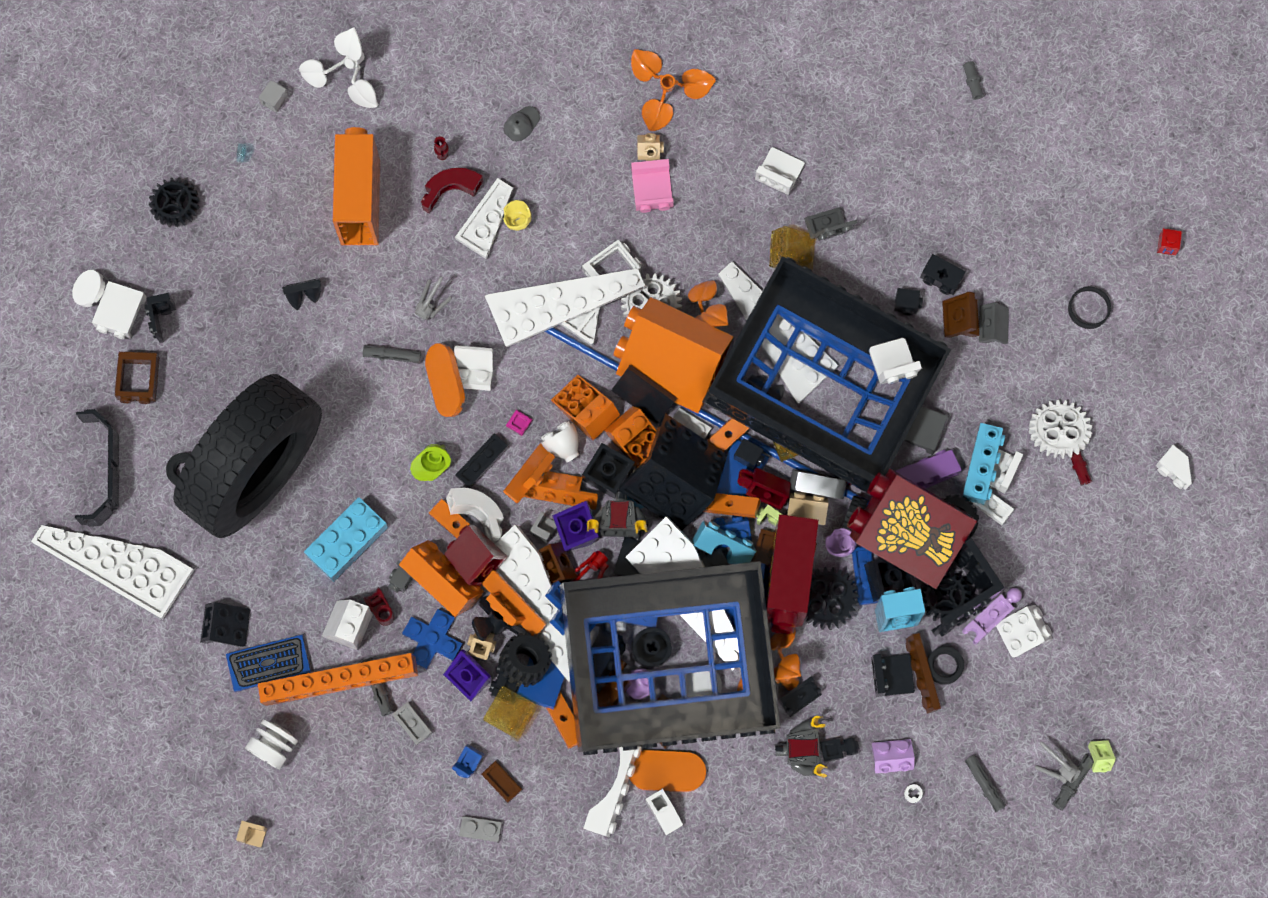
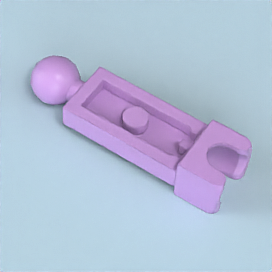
M1011 588L1008 590L1006 598L1002 594L998 596L962 632L967 634L969 631H974L976 637L973 640V644L976 645L1015 609L1011 603H1017L1022 599L1021 591L1018 588Z

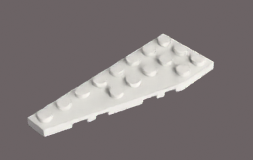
M668 516L626 556L628 561L641 574L705 567L693 542ZM725 610L709 612L711 633L713 635L735 632ZM703 614L681 615L706 642ZM737 638L713 641V650L725 663L740 660Z
M41 525L31 541L33 544L162 620L194 571L193 568L160 549L132 545Z
M514 525L495 543L508 556L496 571L547 623L538 634V639L541 640L543 638L545 640L544 644L549 645L548 651L552 653L550 659H552V662L570 682L565 635H562L550 623L558 609L545 597V594L552 586L549 573L545 569L541 553L520 527Z

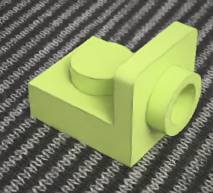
M769 505L765 509L762 507L757 513V524L760 526L765 517H768V522L776 526L779 514L781 513Z
M1109 740L1090 742L1088 748L1094 761L1092 771L1102 773L1111 771L1116 758Z

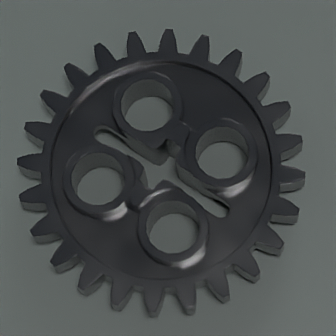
M824 567L822 573L819 569H816L817 574L814 575L812 573L806 615L808 618L806 622L809 624L813 621L815 628L820 624L821 630H824L826 625L829 630H832V625L834 624L839 629L840 622L846 625V618L853 619L850 615L851 612L857 613L853 607L859 606L855 599L859 598L860 595L854 593L858 590V587L852 586L855 581L853 579L848 580L850 577L848 573L842 576L843 571L841 569L837 573L834 567H832L830 572ZM832 582L833 584L829 591V583ZM818 584H825V588L822 591H816ZM837 587H844V591L840 595L835 594V589ZM828 595H830L832 599H828L826 602L824 598H828ZM814 603H821L819 610H812ZM827 605V614L823 615ZM833 606H840L838 613H831Z

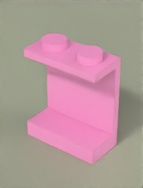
M669 159L631 163L636 211L640 210L642 213L650 212L651 209L666 211L673 207Z

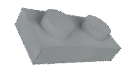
M408 702L392 714L416 745H419L432 734Z
M462 816L459 837L499 843L502 822Z

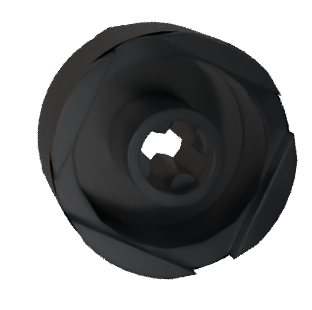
M656 627L641 630L631 644L632 657L640 666L645 668L661 666L669 658L672 650L668 634ZM651 643L654 644V649L656 651L653 650L652 652H649V648L646 645L650 646Z

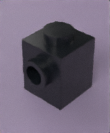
M897 288L894 311L902 312L906 316L916 314L918 308H922L923 298L920 297V291Z
M743 438L734 454V460L754 470L756 465L760 467L765 458L763 456L764 449Z

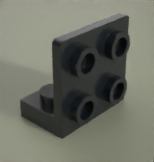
M169 292L146 297L147 304L144 305L147 316L149 315L151 321L148 322L150 333L153 334L154 339L157 338L159 343H163L158 314L169 315L172 311L176 310L175 303Z
M218 602L205 604L200 643L209 644L217 642L245 647L250 609Z
M875 654L871 657L876 697L915 692L911 657L909 654L881 657V654Z

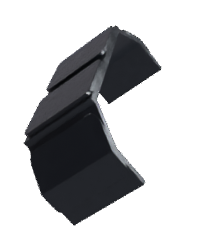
M87 409L76 412L82 423L100 422L108 430V499L92 515H75V519L81 525L96 527L101 526L113 514L112 511L117 510L119 506V474L117 473V467H119V434L95 409Z

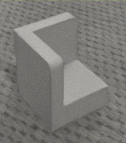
M271 80L259 96V101L263 106L277 113L288 97L286 88Z
M541 511L530 530V535L547 544L557 528L555 521L546 517L545 513Z

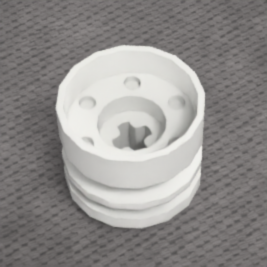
M263 719L261 725L267 728L266 732L257 728L256 731L262 736L261 740L251 737L245 749L263 761H268V764L280 770L287 760L280 752L282 749L292 752L293 749L287 746L286 743L289 742L296 746L298 741L280 725Z

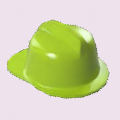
M430 444L414 458L410 470L415 479L419 481H433L450 466L451 458L445 449V445Z

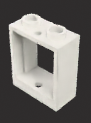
M617 240L582 265V271L587 277L599 275L594 268L616 252L622 256L631 269L638 268L640 274L642 265L636 257L633 258L629 254L630 249L628 246Z

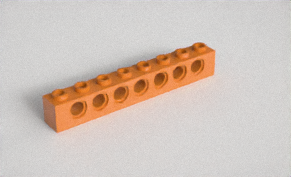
M412 653L258 683L260 703L265 706L415 677L418 676L416 657Z

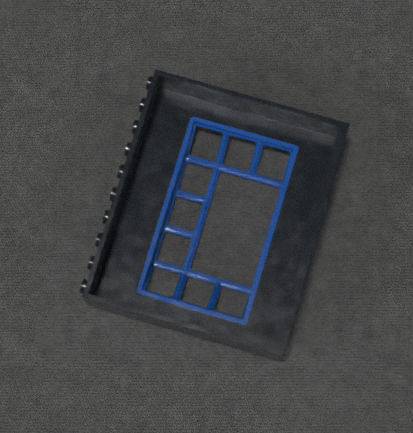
M782 256L702 402L867 493L870 483L878 473L884 476L887 474L951 349L944 342L932 339L926 332H919L911 324L897 320L895 315L881 311L877 305L863 301V298L859 295H852L844 287L830 283L828 278L814 274L810 268L796 264L792 258ZM778 314L795 328L786 345L769 333ZM799 332H803L821 342L813 360L791 349ZM765 338L782 352L773 369L756 357V353ZM904 338L913 362L919 361L922 369L917 373L916 377L899 379L902 385L894 400L872 394L871 392L878 380V376L869 349L872 346ZM827 346L848 357L839 375L818 364ZM787 355L862 396L842 435L766 394ZM853 361L874 371V375L866 390L845 379ZM752 362L769 376L761 391L743 381V377ZM868 399L889 406L881 424L859 418V414ZM855 423L877 431L867 449L847 439Z
M761 561L563 582L559 585L578 752H583V755L598 754L597 750L603 749V753L618 752L617 748L623 747V751L638 749L637 745H642L644 749L657 747V743L661 742L662 746L677 745L679 740H682V744L696 743L697 738H701V741L704 742L717 740L716 736H721V739L736 738L738 733H740V737L756 736V731H760V735L773 734L775 729H781ZM733 609L736 631L713 635L711 633L709 612ZM692 613L703 614L708 665L622 674L617 622ZM610 623L612 646L593 648L591 646L589 625ZM737 638L740 660L716 664L713 641ZM613 652L615 676L595 677L593 654ZM741 668L743 690L719 693L716 671ZM709 671L712 694L688 697L685 674ZM678 675L681 698L658 701L656 699L654 678ZM647 678L650 701L626 704L623 681ZM616 682L619 705L599 707L596 684Z

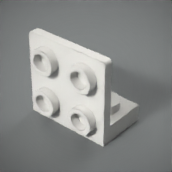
M772 147L762 166L759 165L755 180L789 195L805 163Z
M456 345L454 347V355L463 388L491 391L493 349Z
M998 449V453H1001L999 463L994 465L993 470L997 471L994 482L990 481L989 487L1005 494L1023 454L1016 451L1013 456Z

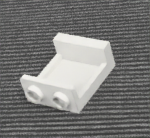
M108 281L92 321L96 330L107 334V331L114 333V336L124 340L125 337L131 339V329L141 304H145L146 295L144 292Z

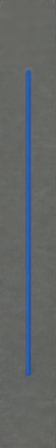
M555 328L544 331L617 371L619 366L617 362ZM687 409L719 428L726 423L702 409L699 413ZM746 433L739 437L741 440L744 438L764 449L763 452L796 470L817 473ZM847 488L845 489V497L851 500L853 496L863 498Z

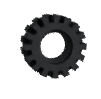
M853 496L842 528L852 531L847 527L852 513L857 507L865 510L868 500Z

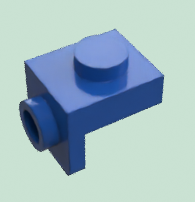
M467 744L452 769L456 771L458 776L470 778L477 769L484 754Z

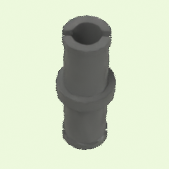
M973 61L963 64V68L967 77L966 84L970 87L972 99H981L984 97L980 85V76L976 72L975 63Z

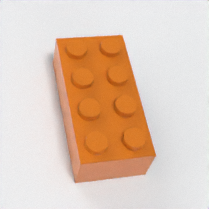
M429 540L412 547L399 564L454 617L471 609L484 593L480 585H468L448 558L438 549V546Z

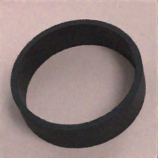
M1092 286L1078 289L1072 295L1068 304V313L1072 321L1085 329L1100 327L1106 322L1111 312V302L1107 294L1101 289ZM1085 291L1099 294L1107 304L1105 319L1096 324H1086L1078 320L1072 311V300L1077 294Z

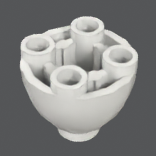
M565 421L557 426L558 431L555 433L552 431L541 437V444L552 455L569 462L580 455L578 453L579 439L573 422Z

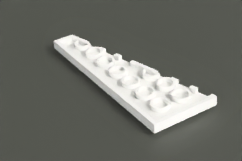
M731 262L718 276L747 320L762 290ZM778 314L769 333L786 345L795 328ZM799 332L791 349L813 360L819 346L807 334ZM765 338L761 346L775 366L782 352ZM823 352L818 364L833 372L838 368V365ZM789 355L786 356L778 371V374L798 405L827 378V376Z
M637 268L485 295V298L505 346L509 347L646 286Z

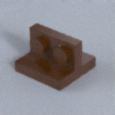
M966 292L942 301L944 337L952 338L958 335L979 336L978 303L974 292Z

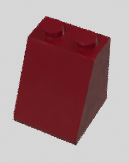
M468 525L463 527L459 532L460 536L447 546L448 550L444 555L468 585L483 586V581L492 571L497 570L508 556L476 525Z

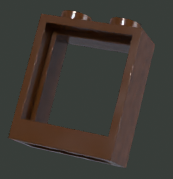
M119 351L115 397L117 400L125 404H130L131 401H139L140 404L156 402L160 361L157 353ZM125 364L151 365L148 392L122 391Z

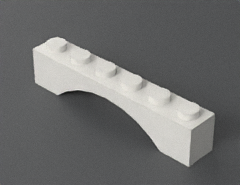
M637 745L638 749L623 751V747H619L620 766L617 778L606 797L589 810L583 829L606 837H610V834L615 832L617 825L615 819L622 811L623 804L621 801L623 796H626L628 793L629 785L627 783L629 777H632L634 774V762L636 758H639L642 750L640 745Z

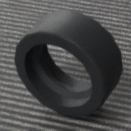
M950 646L936 648L927 659L933 681L941 685H949L955 682L964 670V659L961 653ZM948 654L955 659L957 668L951 676L943 677L936 673L934 661L939 655Z

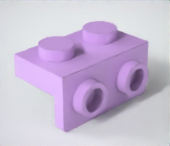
M911 739L872 743L875 773L914 770L915 757Z

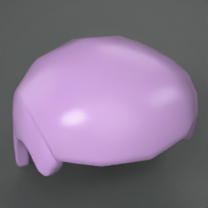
M845 528L834 529L825 539L827 551L836 557L850 555L855 550L857 544L849 536L852 531Z
M640 668L631 671V674L649 671L644 668ZM647 678L629 680L632 683L627 689L630 697L633 699H643L649 696Z

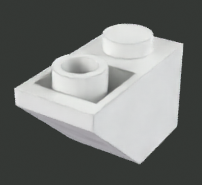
M1172 445L1157 463L1156 467L1161 475L1169 476L1174 480L1173 484L1176 487L1186 490L1192 484L1188 456Z
M663 789L646 798L648 807L665 835L683 826Z

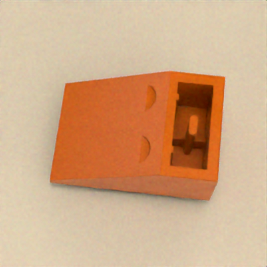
M579 375L573 378L551 399L592 440L596 439L620 416L614 403Z
M634 406L604 430L622 453L635 462L636 468L648 458L657 432L641 409Z

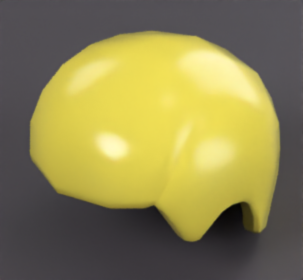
M514 200L504 207L503 220L510 230L519 231L525 229L531 222V211L524 201Z

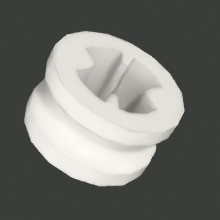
M915 784L909 785L904 792L906 800L910 803L918 802L923 795L920 786ZM909 789L918 790V798H910L908 796L910 794L908 792Z

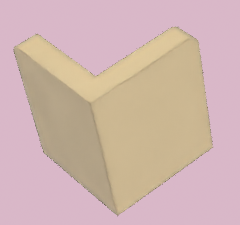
M241 821L236 840L252 846L262 847L267 828Z

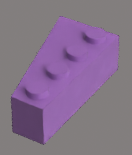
M942 450L936 453V456L923 458L917 463L907 465L895 472L927 489L959 475L962 470L953 451L949 450L946 452V450Z

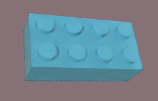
M358 497L304 553L334 582L388 528L387 523Z
M915 587L903 589L904 592L896 593L895 590H891L881 595L875 608L879 632L918 626L925 613L921 589L915 590Z

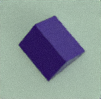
M588 501L552 515L564 551L590 546L600 537L599 533H595V529L587 531V521L593 519Z
M464 649L459 652L443 674L470 702L492 681L491 676Z

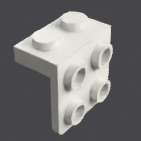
M904 338L872 346L869 349L880 385L884 383L893 384L905 377L906 379L916 377L917 373L922 369L919 361L913 362Z
M1036 605L1027 606L1003 619L996 626L1012 657H1018L1040 644L1053 640L1051 636L1052 631L1048 625H1045L1042 619L1043 614Z

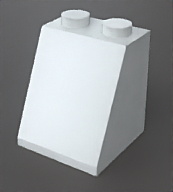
M338 600L322 637L358 651L373 614L366 605L353 600Z

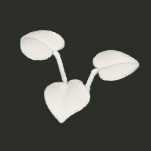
M355 27L338 34L334 40L337 51L341 55H346L341 62L327 70H324L320 61L314 59L307 60L300 65L299 72L309 84L317 88L323 87L327 83L325 74L345 64L349 69L355 68L351 81L353 85L348 88L349 97L354 103L363 107L375 108L379 105L372 85L362 79L356 81L358 71L361 68L359 64L364 60L365 56L362 52L361 42Z

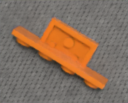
M540 443L503 492L515 503H519L533 485L537 487L544 479L541 475L543 473L547 474L553 467L551 462L555 456L548 452Z
M551 471L547 474L544 473L542 483L537 487L533 485L524 495L526 498L571 506L588 501L590 509L596 510L598 494L580 491L582 477Z
M496 570L492 571L483 581L482 585L490 592L486 600L494 611L499 612L503 616L505 623L510 626L522 625L527 632L531 633V636H534V634L538 635L547 625Z

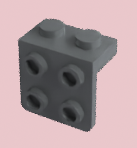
M840 207L804 218L810 238H818L819 241L832 235L837 236L846 233V231L853 229V225L857 224V220L845 223Z

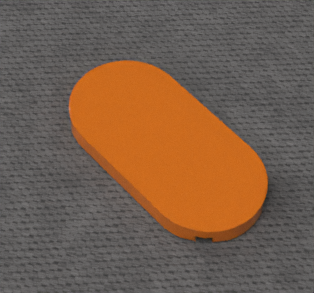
M436 343L429 348L425 359L431 391L438 412L444 417H455L461 412L462 403L465 401L462 381L453 350L446 346V344Z
M641 751L639 758L635 759V771L629 779L634 786L641 790L659 791L663 789L669 792H692L704 782L706 767L703 760L691 752Z

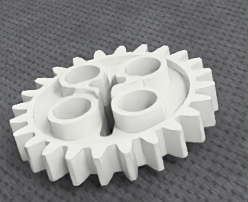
M647 273L646 279H643L645 288L626 295V298H621V303L624 304L621 306V310L625 311L623 317L628 316L633 306L642 309L650 297L661 302H667L671 307L681 310L682 305L678 303L682 302V298L677 297L680 295V290L674 291L676 284L670 286V279L663 281V275L657 279L656 273H654L653 278H650ZM651 288H655L658 290V292L656 294H650L648 290ZM636 299H640L643 301V304L635 305L633 302Z
M1057 400L1056 405H1053L1049 401L1048 407L1042 404V410L1037 408L1036 413L1032 414L1029 423V434H1032L1030 439L1035 440V447L1040 446V452L1047 450L1046 456L1054 453V458L1060 454L1062 459H1064L1065 454H1068L1071 458L1073 452L1078 455L1080 449L1084 450L1085 444H1089V438H1091L1092 434L1090 418H1085L1086 412L1080 413L1081 407L1075 409L1074 403L1068 406L1066 400L1063 404H1060L1059 400ZM1051 419L1053 422L1049 423L1046 420Z

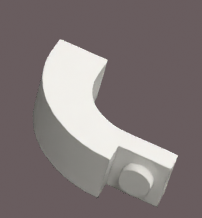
M451 488L446 497L450 515L469 514L476 517L482 523L486 536L495 544L502 536L500 524L504 519L497 504L490 497L477 490Z

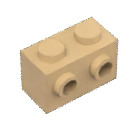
M799 491L790 493L788 516L818 519L819 525L826 524L828 498L816 494L809 496Z

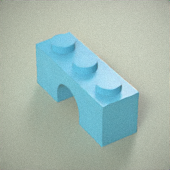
M703 520L692 539L695 547L712 554L716 546L724 544L730 547L726 555L729 564L750 563L756 553L752 541L746 538L742 540L736 537L737 535L731 530L727 529L724 531L715 522L709 521L708 523Z

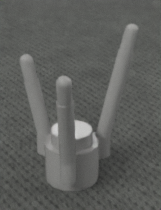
M442 276L439 277L428 298L424 301L431 284L430 279L427 281L419 303L415 307L416 311L414 313L426 321L429 317L433 319L436 313L451 300V297H448L435 310H432L434 306L430 304V301L443 280Z
M1040 742V745L1062 765L1059 770L1061 775L1040 766H1035V769L1061 780L1064 784L1067 781L1073 783L1080 775L1079 767L1060 748L1057 751L1064 760L1044 742Z

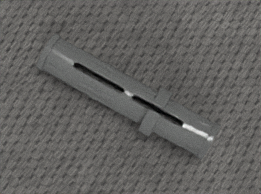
M364 345L363 357L378 358L381 361L389 359L419 364L421 351L386 348L383 345L381 347Z
M373 658L365 659L361 663L373 661ZM383 684L370 685L374 694L373 699L377 701L381 715L384 717L392 714L394 711L387 697L389 694L388 691H385Z
M976 755L966 759L965 763L982 788L983 796L987 797L995 812L1005 808L1006 804L999 796L997 787H994Z
M1086 755L1083 756L1077 766L1081 771L1080 775L1073 783L1067 781L1065 785H1062L1059 795L1052 803L1054 807L1063 811L1071 797L1075 796V791L1093 766L1094 761L1092 758Z

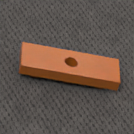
M731 418L709 437L707 441L724 452L749 428ZM731 431L732 434L730 436H726L725 432Z
M716 493L714 501L702 512L756 518L761 501L755 497Z
M442 499L429 512V515L456 539L460 536L459 532L461 529L470 525L459 514L450 515L448 504ZM459 523L460 527L454 528L453 525Z
M560 692L554 710L546 709L566 746L570 749L577 745L574 715ZM565 718L567 721H561L560 719Z

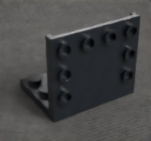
M665 413L661 417L648 458L620 485L619 491L664 519L668 516L682 531L714 501L728 454Z
M972 538L963 544L954 561L959 569L963 568L967 574L965 575L966 580L970 585H974L980 594L941 619L942 623L931 630L935 637L939 634L943 637L956 625L960 626L967 621L966 618L970 615L976 616L982 612V607L991 603L1005 588Z

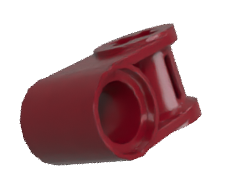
M379 587L369 596L362 597L381 625L388 626L393 623L394 613ZM383 612H389L390 615L387 619H380V615Z

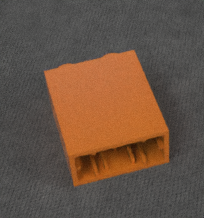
M351 127L345 130V134H335L333 224L341 245H378L380 157L373 134H368V131L364 128Z
M650 297L642 309L633 306L626 318L624 327L632 331L629 338L623 335L615 348L613 356L621 359L616 374L622 376L629 365H631L677 398L675 403L695 413H699L705 404L702 401L725 360L734 336Z

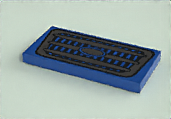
M302 635L226 654L234 692L258 687V683L311 673Z

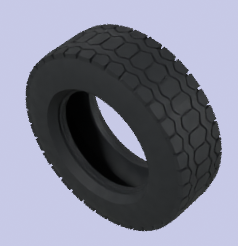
M278 374L264 376L254 382V384H251L219 414L198 441L199 443L194 447L175 485L173 495L175 505L189 518L217 538L228 537L242 529L243 526L245 527L274 499L302 462L319 429L318 427L322 419L321 407L311 397Z

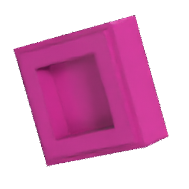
M516 410L506 424V427L523 436L532 419Z

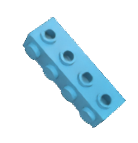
M980 423L962 497L967 498L966 501L984 505L986 499L990 500L992 489L989 488L990 481L994 482L997 471L993 469L994 465L999 463L1001 453H998V448L1003 446L1005 435H1002L1003 428Z

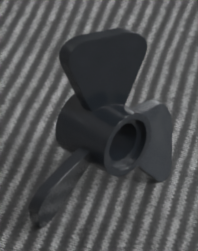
M488 596L480 599L479 606L489 616L474 617L472 621V627L479 640L485 641L490 633H502L504 627L516 635L518 633L526 634L527 631L519 625L510 626L505 623L503 616L490 607V603L486 600Z

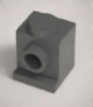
M399 560L396 563L398 569H393L389 576L390 584L388 588L396 593L399 591L404 593L413 578L399 566L401 562Z

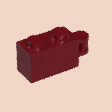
M757 467L753 472L742 469L739 471L738 484L747 488L746 495L759 498L761 502L781 510L789 497L791 482Z

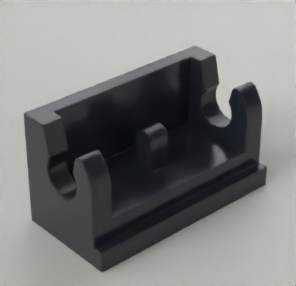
M811 676L781 697L779 703L789 717H792L822 695L821 689L815 685V680Z

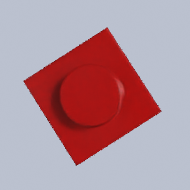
M1163 228L1159 234L1157 253L1176 256L1180 250L1182 231Z

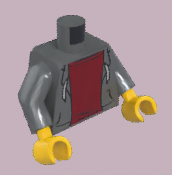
M620 491L616 493L615 500L606 501L605 506L601 507L594 518L587 521V531L595 529V533H598L600 529L602 537H638L639 530L647 532L646 518L640 508L635 507L633 501H627V495Z
M815 716L811 720L798 724L786 736V744H775V756H787V765H791L793 770L803 776L818 775L823 778L827 776L821 773L823 768L828 767L820 764L818 729H815L825 727V724L819 725L818 720L823 718V716Z

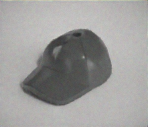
M527 106L512 114L504 124V134L515 142L526 139L540 120L538 111L534 107Z

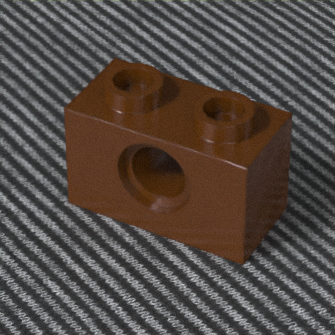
M562 542L551 543L538 550L542 555L543 564L549 573L552 585L556 581L562 584L577 578L567 551H564Z

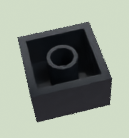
M601 443L584 470L582 480L616 499V493L620 492V485L631 475L635 468V462Z
M883 558L864 564L873 602L879 601L881 595H884L886 591L895 590L896 593L904 592L903 589L915 587V590H917L914 576Z

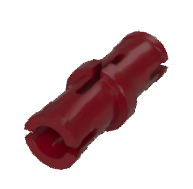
M441 136L436 137L434 140V152L439 160H446L449 147L445 142V138Z
M1079 451L1078 455L1073 452L1071 457L1072 469L1076 471L1080 486L1091 483L1092 480L1086 467L1087 462L1084 461L1081 451Z

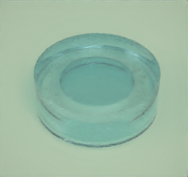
M239 143L236 162L243 163L245 161L246 145Z

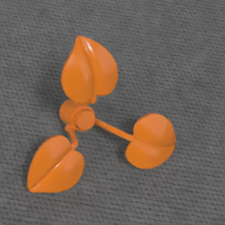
M634 49L632 53L631 67L635 77L643 82L649 81L652 76L655 79H660V88L663 90L660 102L656 99H651L643 105L642 118L649 131L660 130L671 121L673 108L670 104L664 103L666 92L672 91L675 85L684 87V93L689 98L700 99L707 95L716 81L711 74L703 70L690 69L683 73L682 84L670 74L656 75L662 68V61L654 52Z
M711 280L694 286L689 291L688 298L691 302H698L701 315L695 318L713 327L728 326V311L725 305H712L705 312L702 302L711 300L717 292L716 282Z
M794 628V634L775 633L770 639L771 650H777L781 658V662L774 668L775 682L777 684L781 683L787 690L794 689L799 683L797 677L801 676L799 656L797 654H790L784 657L782 654V648L789 647L793 642L796 628ZM742 678L739 681L737 691L743 690Z

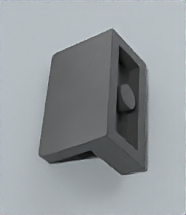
M995 302L980 306V343L997 341L1002 344H1008V307Z

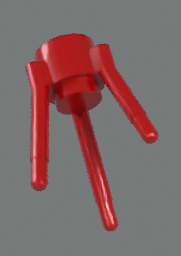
M600 551L593 552L588 559L575 569V572H578L584 568L573 581H579L590 568L594 571L601 570L597 579L602 578L605 570L609 567L606 564L608 558Z

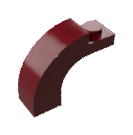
M450 168L437 173L425 185L426 192L429 194L426 193L422 198L423 211L430 214L440 196L449 190H462L474 197L483 183V176L466 168Z

